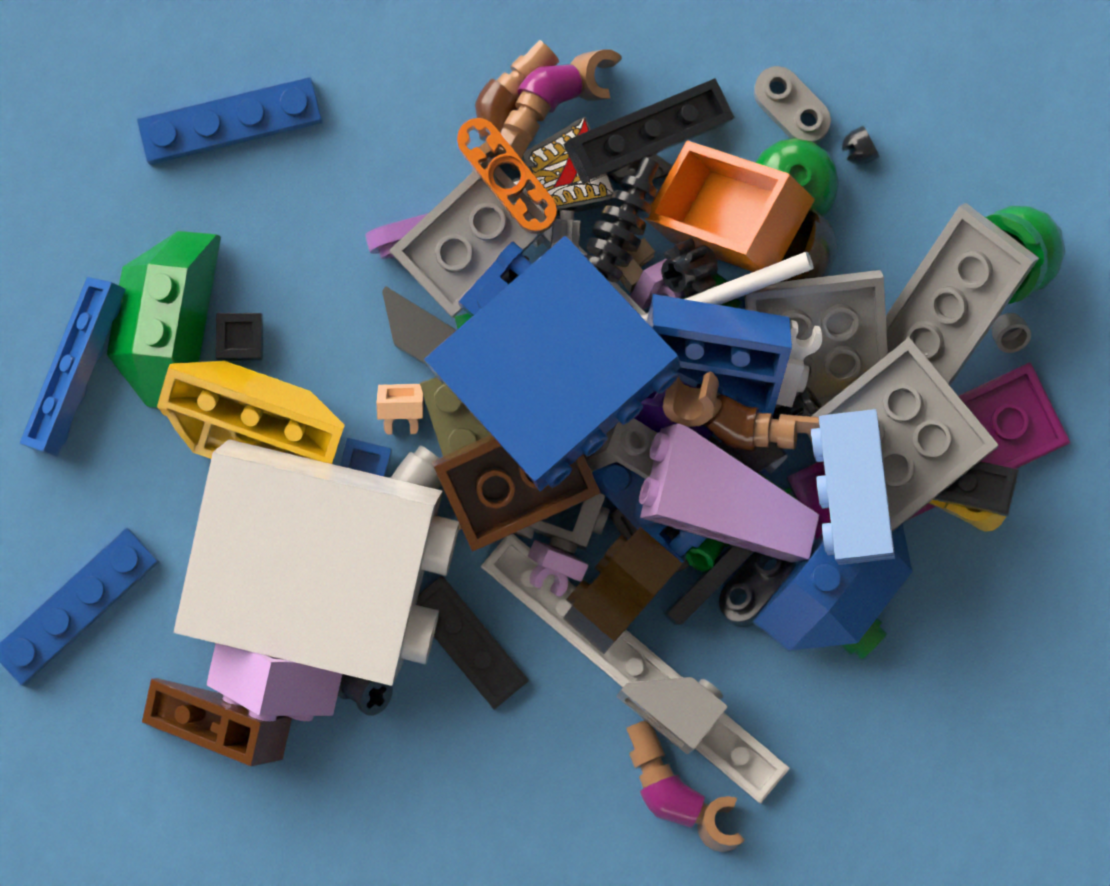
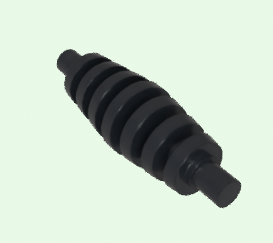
M647 157L642 158L635 174L623 177L619 185L625 191L616 190L613 193L610 201L615 206H605L600 214L605 221H596L592 229L593 234L598 238H589L586 247L595 256H584L610 282H619L623 275V272L616 266L628 267L633 257L627 251H638L641 240L635 235H644L647 226L645 221L639 217L649 218L652 206L645 200L654 201L657 194V189L653 186L652 180L659 164Z

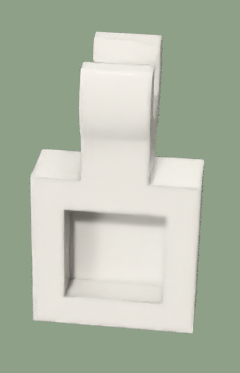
M793 320L790 321L792 350L776 403L792 407L796 392L803 393L807 384L809 366L804 365V358L815 353L822 344L820 326H814L810 338L799 340L796 338L798 324L797 321Z

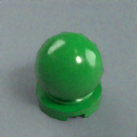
M1009 206L985 217L1039 258L1008 304L1019 302L1029 297L1033 292L1044 289L1059 273L1066 252L1062 230L1048 213L1031 206Z

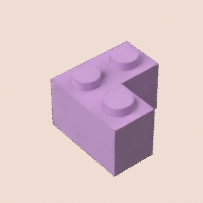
M216 643L207 686L223 694L222 699L225 702L249 709V715L255 719L276 721L277 716H288L295 720L312 721L314 716H333L342 674Z

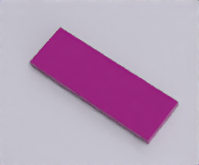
M1031 362L958 396L999 445L998 448L981 460L982 462L1017 469L1071 443ZM824 461L817 462L786 477L794 497L797 498L796 500L819 514L814 535L815 540L823 532L822 524L831 522L829 508L822 509L819 503L816 476L825 475ZM928 503L908 520L920 514H923L935 508L936 506Z

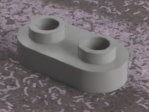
M773 66L761 72L754 86V98L758 106L790 139L798 138L812 141L815 144L820 142L826 136L831 123L827 107L791 70L781 66ZM775 81L781 82L785 86V92L774 94L770 90L769 85ZM810 113L816 118V124L805 126L801 122L800 116Z

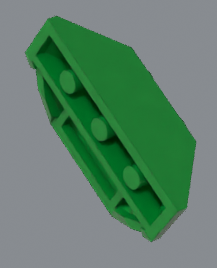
M177 231L122 267L119 286L125 288V292L121 299L120 311L112 321L106 355L147 407L158 409L157 404L170 364L199 362L221 236L218 234Z

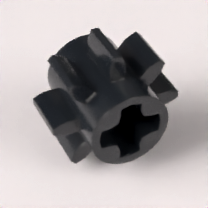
M689 238L664 252L667 260L662 264L661 274L666 286L673 292L679 293L684 291L688 298L716 285L712 277L717 274L718 261L713 251L706 245L695 247L693 239Z

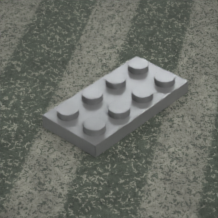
M967 203L960 205L886 315L888 354L907 338H910L948 385L951 386L1039 258Z

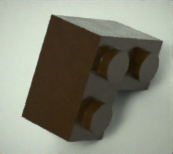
M641 527L630 539L622 533L594 569L600 575L591 585L583 579L568 596L566 601L572 606L563 619L602 654H605L683 563Z

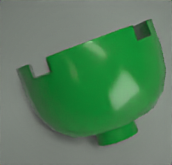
M798 138L781 140L764 150L755 163L790 174L815 199L811 208L818 211L823 217L826 216L833 206L839 186L836 166L826 150L814 142Z

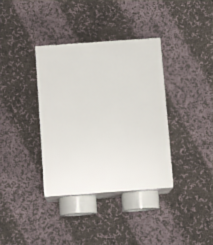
M229 439L212 454L173 633L392 686L403 665L404 659L425 665L427 663L439 610L416 605L424 571L447 576L460 523L459 521L437 516L442 490Z

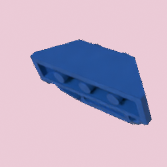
M903 524L892 532L895 559L838 565L835 555H827V552H825L822 532L812 545L809 560H802L797 564L754 619L753 623L787 651L858 643L913 572Z

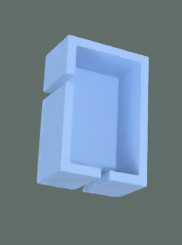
M872 409L819 416L820 428L811 429L814 458L816 457V462L824 461L825 475L816 476L819 503L822 509L829 508L831 523L822 524L825 552H827V555H835L838 565L895 559L877 410Z

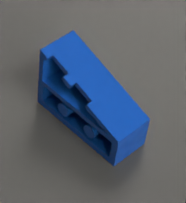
M653 294L647 323L678 355L681 368L676 372L679 374L680 380L696 387L697 384L702 385L703 376L711 371L719 382L717 393L723 394L745 406L758 407L759 413H771L773 417L792 350L790 317Z

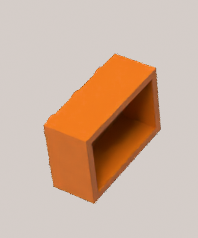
M686 141L658 191L655 200L651 204L652 210L649 218L644 219L674 244L692 238L695 247L706 245L713 251L718 260L755 272L782 261L815 199L788 173Z

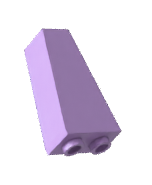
M675 424L661 428V431L654 437L650 448V458L654 461L650 477L646 478L640 491L639 502L643 505L640 518L788 562L809 560L819 514L689 427Z

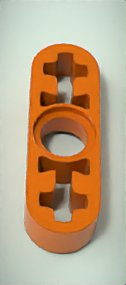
M473 118L466 121L460 127L457 135L459 150L522 229L534 234L543 233L550 229L557 216L556 204L552 196L490 121L483 118ZM475 130L478 134H482L485 131L490 134L486 142L494 155L500 147L506 152L493 158L486 169H483L480 163L487 161V156L479 147H475L472 150L467 147L471 142L469 132ZM505 163L515 165L521 173L518 184L509 189L498 186L493 178L496 168ZM528 183H531L535 188L527 191V195L536 205L542 202L547 204L544 210L546 219L541 223L536 218L531 219L529 222L524 218L528 213V209L521 198L517 200L515 205L508 200L519 195Z

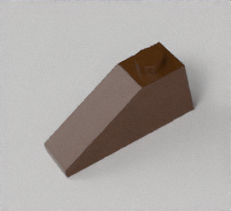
M159 678L151 679L142 723L248 766L283 760L292 718L277 716L276 721L258 720L249 715V709L225 702L222 699L223 694Z

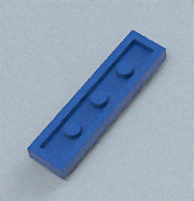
M311 77L137 119L146 161L149 165L323 123Z
M92 277L86 278L19 444L58 457L61 447L69 437L70 425L78 405L86 395L87 383L95 363L103 353L104 341L112 321L120 311L121 299L125 288L113 282Z
M126 527L0 642V663L21 686H24L154 568L159 561L133 532Z

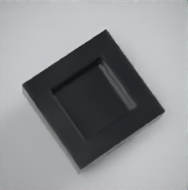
M216 313V359L263 360V314Z

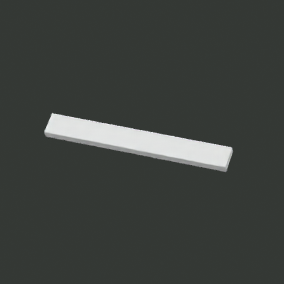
M514 534L506 536L481 565L483 570L621 687H624L626 683L683 678L627 630L622 633L605 654H602L563 619L572 606L566 599L576 587L568 581L566 592L561 597L555 595L550 591L555 580L554 575H548L540 589L530 583V574L540 564L528 557L530 548ZM724 712L695 747L699 753L760 804L790 769Z

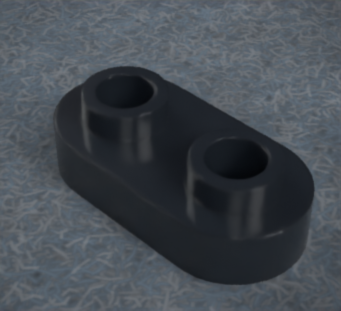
M754 552L720 593L719 607L723 615L730 623L738 627L755 625L753 623L754 619L797 566L796 561L788 562ZM777 560L773 569L764 570V566L768 561ZM747 594L744 603L735 605V599L739 595Z

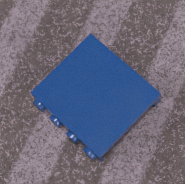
M566 236L552 246L424 358L431 372L442 384L445 383L532 479L539 491L543 490L548 484L553 488L565 480L571 473L572 467L570 465L583 453L586 456H590L599 450L608 439L606 433L619 422L625 425L633 420L643 409L641 402L654 391L660 394L668 389L678 378L679 374L676 371L681 368L678 355Z

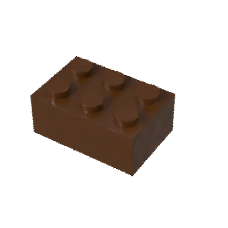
M492 435L432 461L472 552L601 493L583 454L570 465L572 471L565 480L553 488L548 484L543 490L539 491L532 479Z

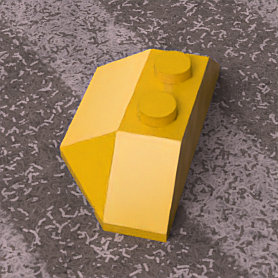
M227 361L170 364L157 404V408L164 416L167 415L172 426L190 450L209 459L212 458V454L217 448L230 439L332 464L345 424L311 391Z

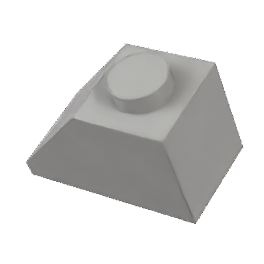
M693 677L626 683L616 696L687 755L695 749L728 707L721 701L723 694L719 689L705 679L697 682Z

